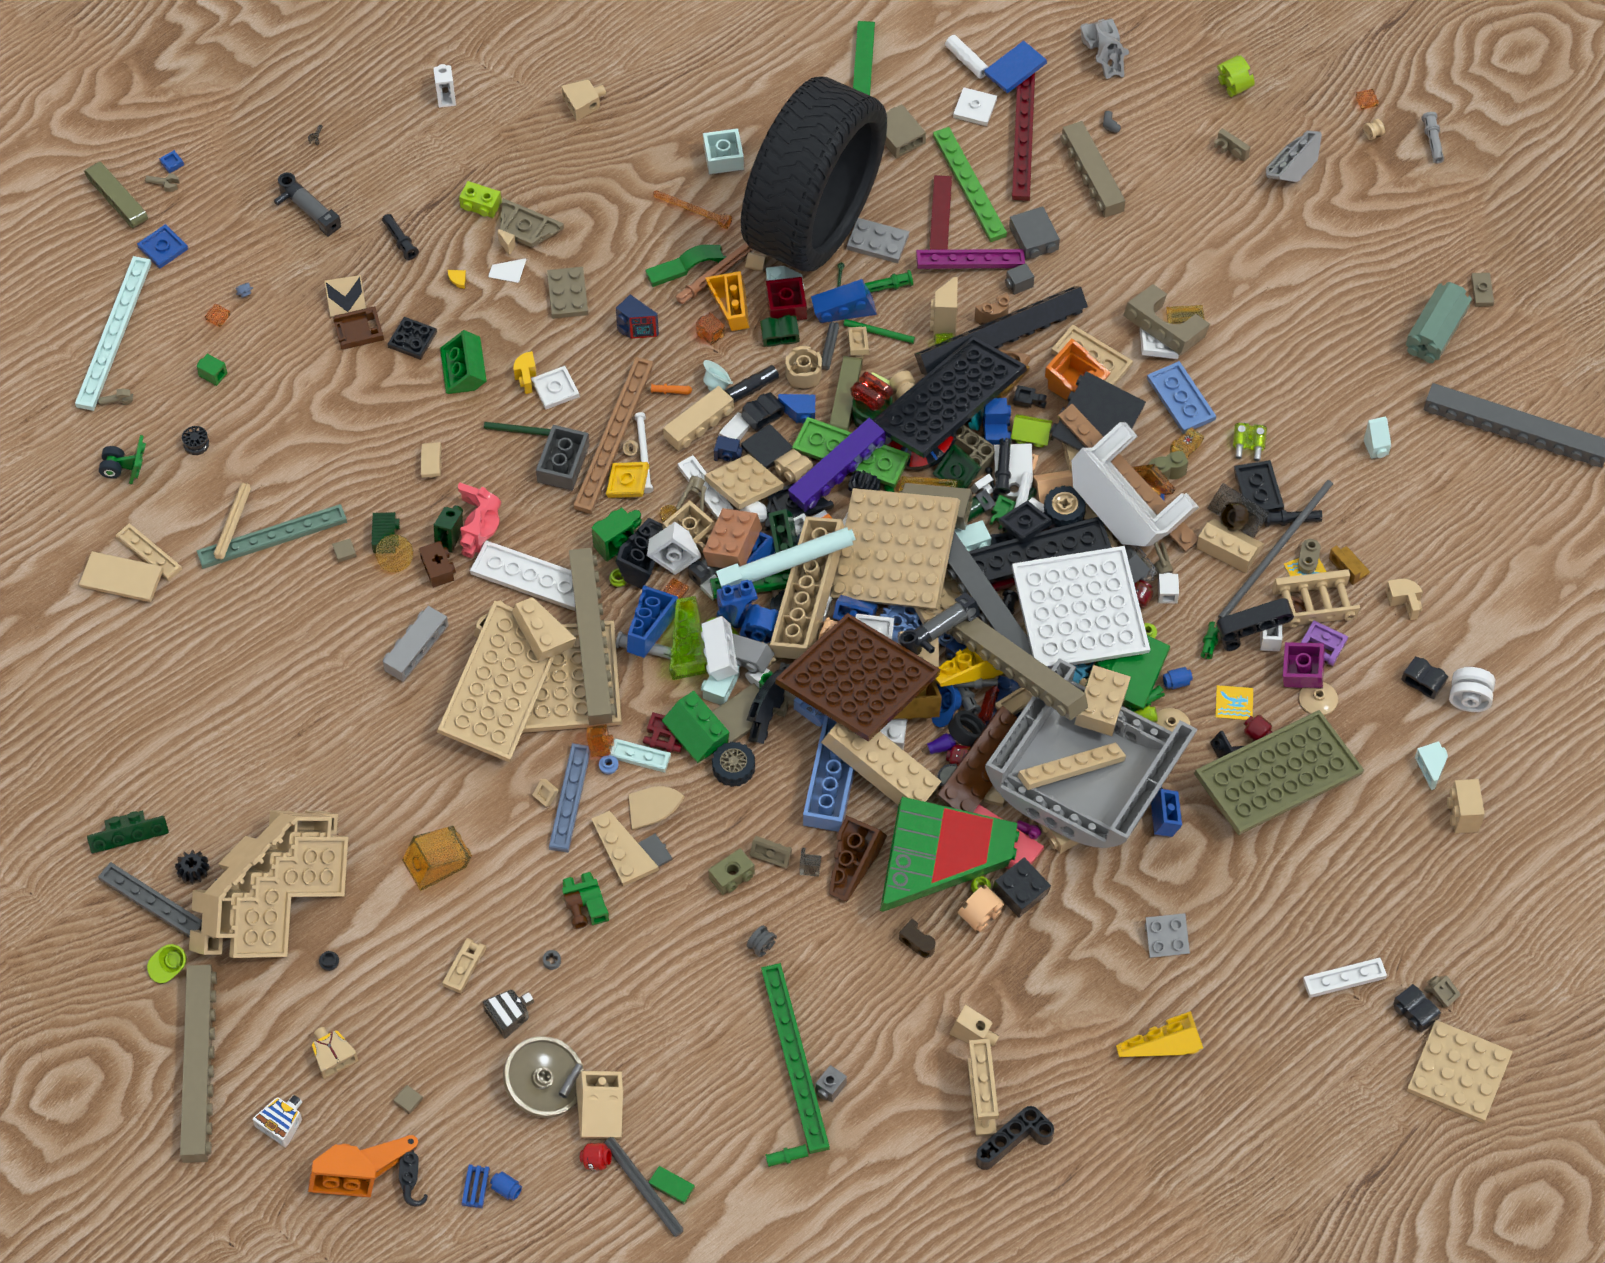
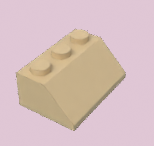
M958 277L952 278L935 291V299H931L930 331H933V338L950 339L955 337Z
M1213 519L1206 524L1198 536L1196 548L1247 573L1264 547V543L1238 530L1230 531L1220 521Z

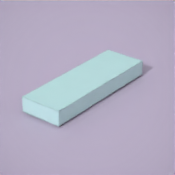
M619 739L614 740L609 753L618 761L664 773L671 757L669 752Z

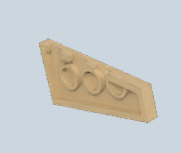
M610 811L592 818V822L623 887L659 871L657 864Z

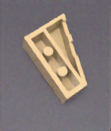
M533 597L515 604L512 615L538 662L573 648L576 637Z

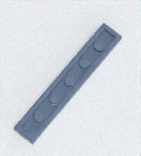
M572 743L549 850L569 853L591 754V746Z

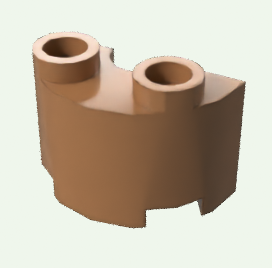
M1008 293L996 297L994 304L985 302L976 306L975 320L979 324H985L1007 315L1009 310Z

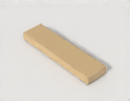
M130 523L116 534V538L145 563L162 566L164 570L161 576L168 582L182 570V567Z

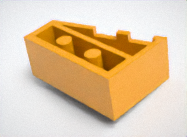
M741 271L705 277L708 288L731 331L749 328L745 283Z

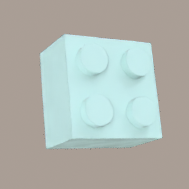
M738 129L703 133V147L709 174L744 170V156Z

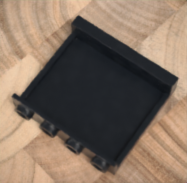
M1087 371L1084 376H1079L1075 384L1078 386L1076 391H1071L1067 399L1069 402L1068 406L1073 404L1103 437L1119 422H1126L1133 429L1146 401ZM1063 407L1060 413L1063 412L1066 408ZM1059 420L1058 424H1053L1049 432L1052 434V441L1055 438L1078 451L1086 448L1061 420Z

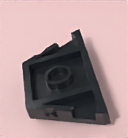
M794 483L784 486L782 490L768 496L765 529L766 531L771 529L768 513L787 509L793 514V518L803 513L809 517L823 510L833 509L834 504L831 500L828 501L822 497L813 508H809L804 512L789 497L788 489Z

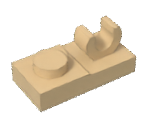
M849 327L850 355H856V358H862L863 361V355H869L866 327Z

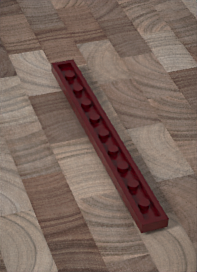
M1035 73L1017 86L1012 200L1030 201Z

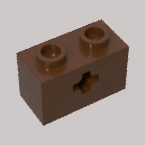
M441 541L419 548L422 563L433 588L454 581L453 573H456L453 562L449 563L448 558H450L448 549L447 547L443 548Z

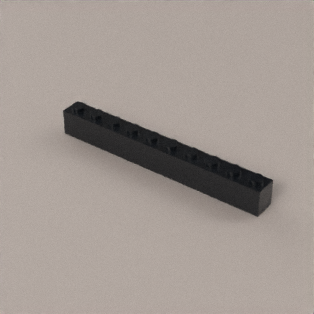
M1070 287L914 353L921 374L927 375L972 336L998 349L1007 341H1017L1021 335H1031L1035 333V329L1050 327L1054 321L1061 322L1066 320L1068 315L1082 313V309L1088 307L1082 287Z

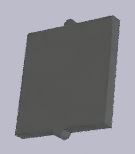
M656 833L638 843L658 867L672 860L671 855L666 849V844L660 841Z

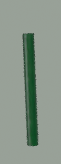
M484 422V429L542 436H549L551 429Z

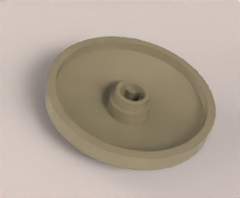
M545 1036L529 1038L518 1044L506 1059L503 1069L504 1087L511 1101L523 1112L540 1118L556 1117L567 1112L577 1102L576 1082L567 1098L559 1096V1092L575 1065L580 1064L582 1066V1063L572 1048L558 1039Z

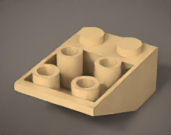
M581 1071L576 1079L580 1138L608 1139L614 1137V1139H621L623 1110L622 1072Z

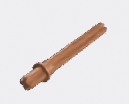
M745 242L691 285H686L685 289L676 295L677 302L684 304L690 298H695L696 294L707 286L705 277L723 274L753 249Z

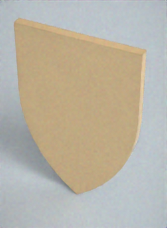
M665 786L651 787L629 794L632 830L664 820L678 808L685 796L677 790Z

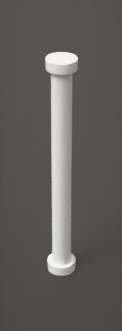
M639 412L634 417L637 421L641 462H648L644 424L646 416L645 413ZM649 470L644 493L653 492Z

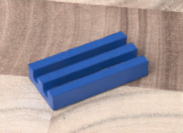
M469 1164L462 1206L483 1208L490 1171L489 1167L485 1166L483 1168L479 1165L474 1167ZM476 1172L471 1201L468 1202L472 1174ZM480 1173H484L479 1203H477L475 1200Z

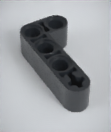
M1281 598L1222 617L1216 624L1224 649L1226 651H1234L1241 646L1240 638L1286 624L1293 620L1294 615L1288 599Z
M1025 1107L978 1148L976 1165L982 1170L992 1168L1028 1135L1041 1145L1050 1144L1053 1140L1054 1125L1036 1107ZM1032 1116L1035 1120L1028 1121L1025 1117ZM1018 1129L1020 1133L1013 1134L1010 1130ZM1046 1130L1050 1134L1042 1135L1040 1131ZM1003 1142L1005 1146L998 1147L995 1143Z

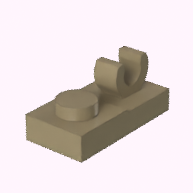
M1223 128L1218 132V138L1214 143L1215 148L1221 145L1222 153L1229 150L1236 158L1244 162L1249 158V145Z
M755 836L750 856L787 868L792 849L791 847L782 846L780 843L777 844Z

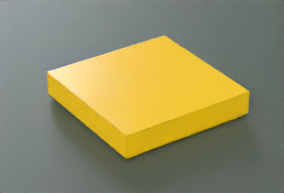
M648 462L612 463L606 491L607 497H643L649 470Z

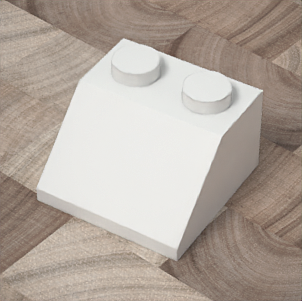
M673 522L649 539L647 556L674 575L701 558V554L689 531L676 522Z

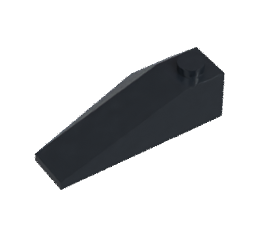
M648 518L619 548L615 562L625 582L642 589L643 585L650 578L655 561L647 556L649 539L663 530V524Z

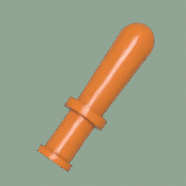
M664 383V385L651 384V393L662 392L665 395L666 393L689 395L692 392V388L690 386L667 385V383Z

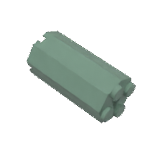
M1447 282L1443 286V283L1438 284L1407 337V352L1428 363H1434L1435 360L1440 359L1470 308L1472 301L1470 295L1467 297L1465 295L1467 291L1452 282Z

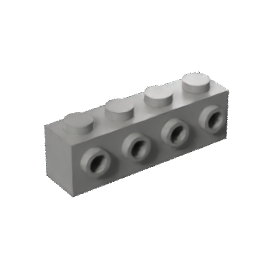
M427 606L424 611L422 610L415 623L407 628L406 634L402 639L400 638L396 641L393 650L384 656L383 665L385 672L404 682L447 629V616L430 606Z

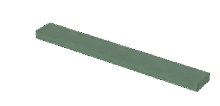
M341 504L231 539L225 557L222 560L214 557L217 544L196 551L202 569L347 523V519Z

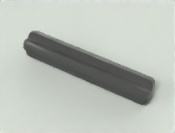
M837 322L829 324L822 354V370L830 369L839 330Z

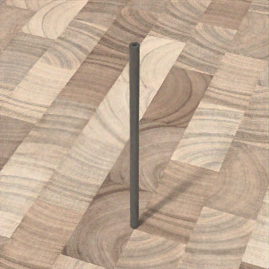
M1330 480L1324 483L1218 615L1219 619L1228 616L1332 487L1333 483Z

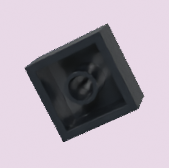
M1024 857L995 880L992 890L1020 918L1048 895L1051 885Z

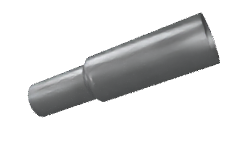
M580 1064L575 1065L559 1092V1096L562 1098H567L574 1086L577 1076L582 1069Z

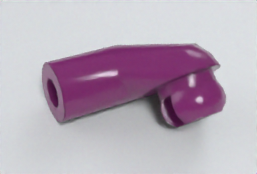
M1021 820L1017 822V829L1028 834L1031 839H1037L1041 835L1039 826L1028 824Z

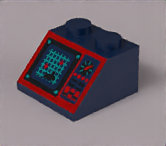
M631 294L616 307L617 330L622 335H626L631 339L657 337L659 335L658 313Z

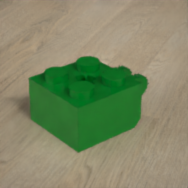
M621 507L617 511H612L608 517L597 521L591 527L593 547L606 562L617 556L619 548L634 534V530L638 526L640 527L642 523L640 511L636 509L627 513Z

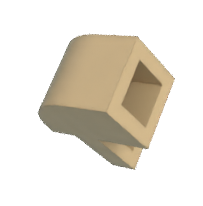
M1409 579L1388 581L1385 591L1390 607L1405 604L1410 620L1418 619L1419 613L1422 611L1420 601L1422 589L1420 586Z

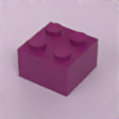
M1285 642L1284 687L1323 688L1324 643Z

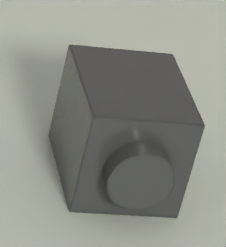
M1025 263L1007 271L1005 284L1015 295L1033 288L1035 276Z

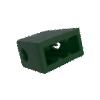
M455 505L453 508L444 507L434 523V543L441 541L443 548L447 547L450 553H453L461 534V527H463V509L460 506Z

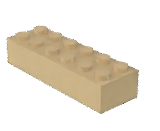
M836 723L821 742L897 805L902 797L926 802L942 782L882 732H878L868 742L841 724Z

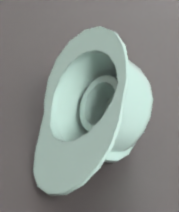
M709 360L703 362L706 369L703 382L708 386L710 392L717 386L725 390L729 384H733L728 373L721 366Z

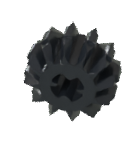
M864 470L862 472L856 471L849 479L848 490L852 492L853 488L879 491L880 480L877 479V476L871 475V472L866 473Z
M191 850L190 854L184 852V857H178V863L175 864L177 876L182 878L184 883L190 880V883L193 885L195 880L201 882V877H207V871L210 869L208 858L203 856L202 852L199 851L195 854V851Z

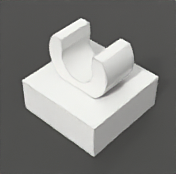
M988 474L974 483L970 489L974 494L985 489L991 494L993 489L989 484L994 479Z

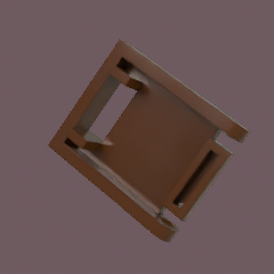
M375 306L333 317L340 347L343 350L384 340ZM375 319L377 327L369 328L368 321Z

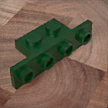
M143 810L139 812L133 811L127 815L114 816L104 820L106 831L87 835V840L91 853H97L169 833L165 816L145 820Z

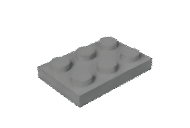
M858 218L848 241L847 250L899 263L909 237V231Z

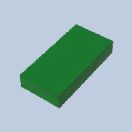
M661 1166L657 1168L648 1182L651 1187L682 1204L686 1203L695 1189L694 1184Z

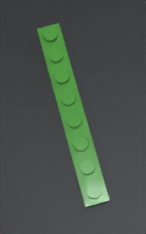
M950 127L934 131L933 138L989 241L993 242L1007 237V232Z

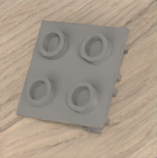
M1185 913L1145 917V931H1147L1150 958L1190 953Z

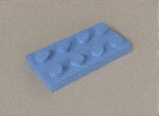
M1180 361L1147 375V380L1183 434L1216 420L1215 413Z

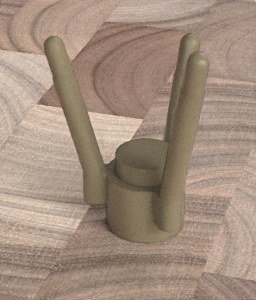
M697 476L690 477L687 488L676 506V510L682 507L689 493L698 495L701 492L700 510L704 512L707 487L704 486L705 481Z
M1161 542L1162 552L1158 543H1154L1160 559L1155 563V569L1133 548L1136 554L1150 568L1154 577L1159 576V574L1173 573L1164 542Z

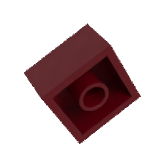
M802 277L766 281V296L770 317L779 319L785 315L796 316L797 320L807 319V305Z

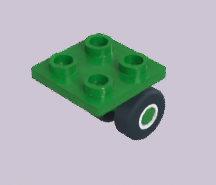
M140 435L135 453L132 456L124 457V451L116 446L104 447L101 455L104 461L99 465V473L106 478L113 479L121 475L122 468L131 470L129 484H133L134 478L138 479L143 462L142 456L146 443L143 442L144 436Z

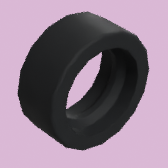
M964 710L955 714L949 722L948 730L953 739L959 744L971 747L986 726L977 715ZM962 725L970 729L972 733L967 731Z

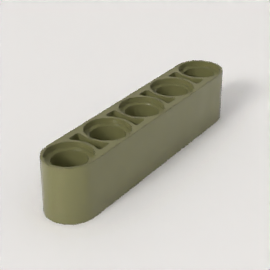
M98 161L84 170L91 184L132 229L148 220L145 210L102 162Z
M844 356L830 425L849 432L852 417V399L858 388L862 358Z

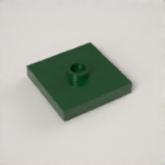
M953 444L932 474L947 487L967 489L982 467L958 445Z

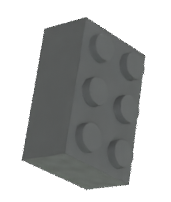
M553 425L536 468L537 482L573 491L590 446L589 433Z

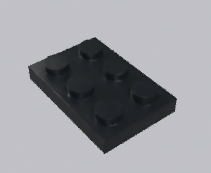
M1271 460L1234 466L1233 470L1244 506L1248 509L1249 516L1264 514L1265 510L1277 512L1284 509Z

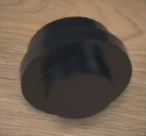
M332 951L324 952L319 958L320 967L326 971L334 970L339 965L338 955Z

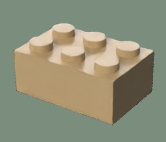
M1093 665L1084 692L1088 708L1076 716L1074 725L1112 736L1131 677Z

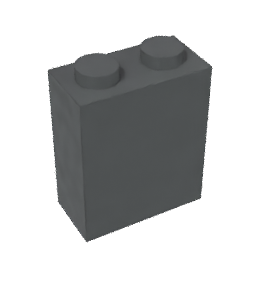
M1043 206L1010 216L1009 228L1019 248L1024 250L1025 260L1059 250L1060 238Z

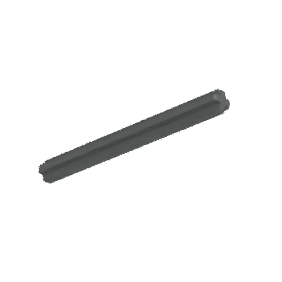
M614 1137L608 1138L604 1143L611 1150L612 1156L675 1237L682 1234L683 1227Z

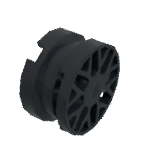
M191 426L182 433L181 438L187 453L200 455L209 448V439L204 428Z

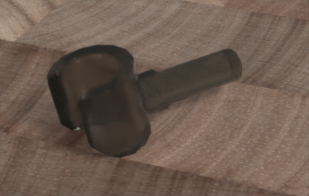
M322 125L318 126L315 133L308 136L309 144L314 139H316V145L320 144L318 137L323 128Z

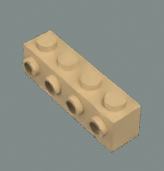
M717 386L663 428L664 439L678 452L683 448H687L693 440L703 436L706 430L716 426L719 420L733 412L734 399L720 386Z

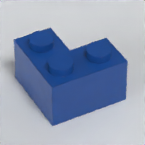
M994 398L983 410L984 439L993 446L1000 445L999 440L1001 438H1004V442L1005 438L1011 439V431L1007 430V427L1010 426L1011 405H1007V398Z

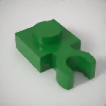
M999 495L995 503L996 505L991 512L995 515L990 519L989 525H992L994 521L999 522V518L1012 511L1016 502Z

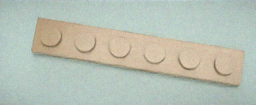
M1115 742L1021 770L1017 777L1026 789L1030 790L1123 762L1126 755Z

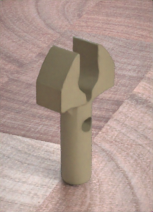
M169 173L166 178L148 175L145 178L147 183L163 185L166 192H173L178 189L177 184L170 183L180 184L178 177L172 173Z
M117 389L116 395L99 398L98 402L100 405L120 401L123 405H128L133 401V394H130L128 389Z

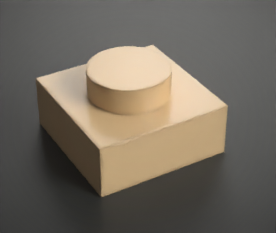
M541 779L532 795L547 807L552 804L559 790L547 779Z

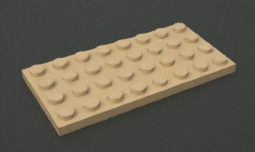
M494 601L437 733L510 762L555 655L538 662L512 615L514 608Z

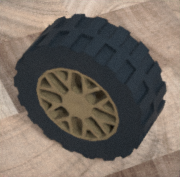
M741 742L724 743L721 747L719 746L712 758V770L715 778L722 782L723 785H729L730 787L746 784L749 779L751 780L755 772V756L752 750L747 745L741 744Z

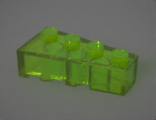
M696 596L677 599L671 663L669 664L672 680L708 673L706 665H708L707 658L704 654L705 643L701 637V632H703L702 621Z

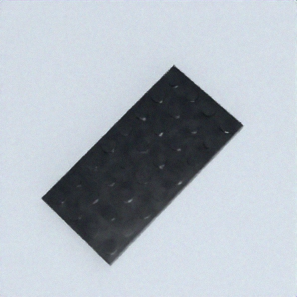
M972 336L873 419V421L885 431V436L925 458L1027 371L1026 365Z

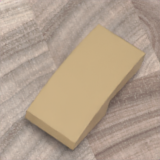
M441 442L422 444V478H433L441 475Z

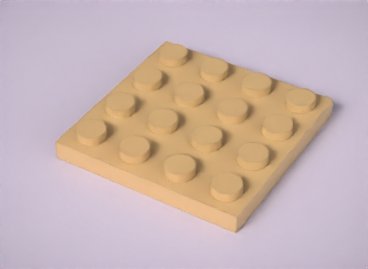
M1435 1020L1407 1092L1484 1123L1513 1051Z

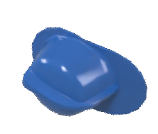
M937 684L942 697L940 717L931 718L937 727L941 728L948 725L953 718L954 712L961 706V694L953 685L940 687Z

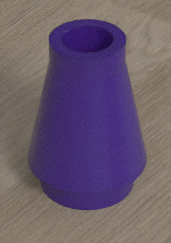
M947 733L927 743L930 754L947 752L956 744L951 734Z

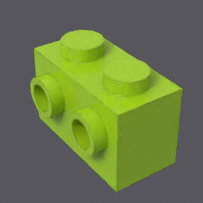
M467 181L459 196L460 208L478 213L484 217L494 218L502 203L501 191Z
M1016 414L1011 439H1015V442L1020 444L1031 442L1036 447L1048 446L1051 434L1049 432L1053 421Z

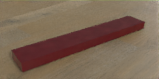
M934 175L930 250H948L952 176Z

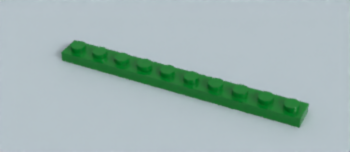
M781 963L761 967L809 1154L830 1150Z

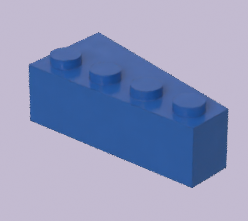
M643 585L635 616L632 619L628 632V653L645 658L677 615L678 596Z

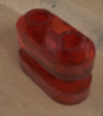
M864 372L859 377L860 382H855L850 388L852 397L864 402L872 410H880L885 404L884 399L888 400L894 393L890 385L869 372Z

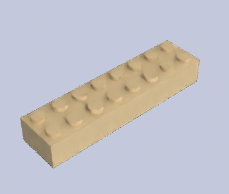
M806 516L798 545L845 528L842 519ZM842 549L791 568L770 643L775 657L798 659L817 641Z

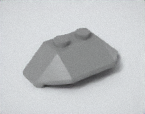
M1307 130L1303 133V136L1289 143L1266 167L1267 178L1292 182L1301 180L1303 175L1318 160L1321 132Z

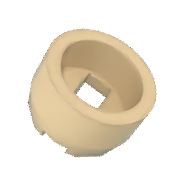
M628 440L623 445V451L628 456L635 455L639 449L637 442L634 440ZM631 443L633 444V451H630Z

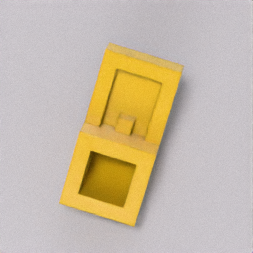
M531 351L520 355L515 360L513 366L515 380H519L520 388L524 387L525 394L533 393L531 377L537 376L533 352Z

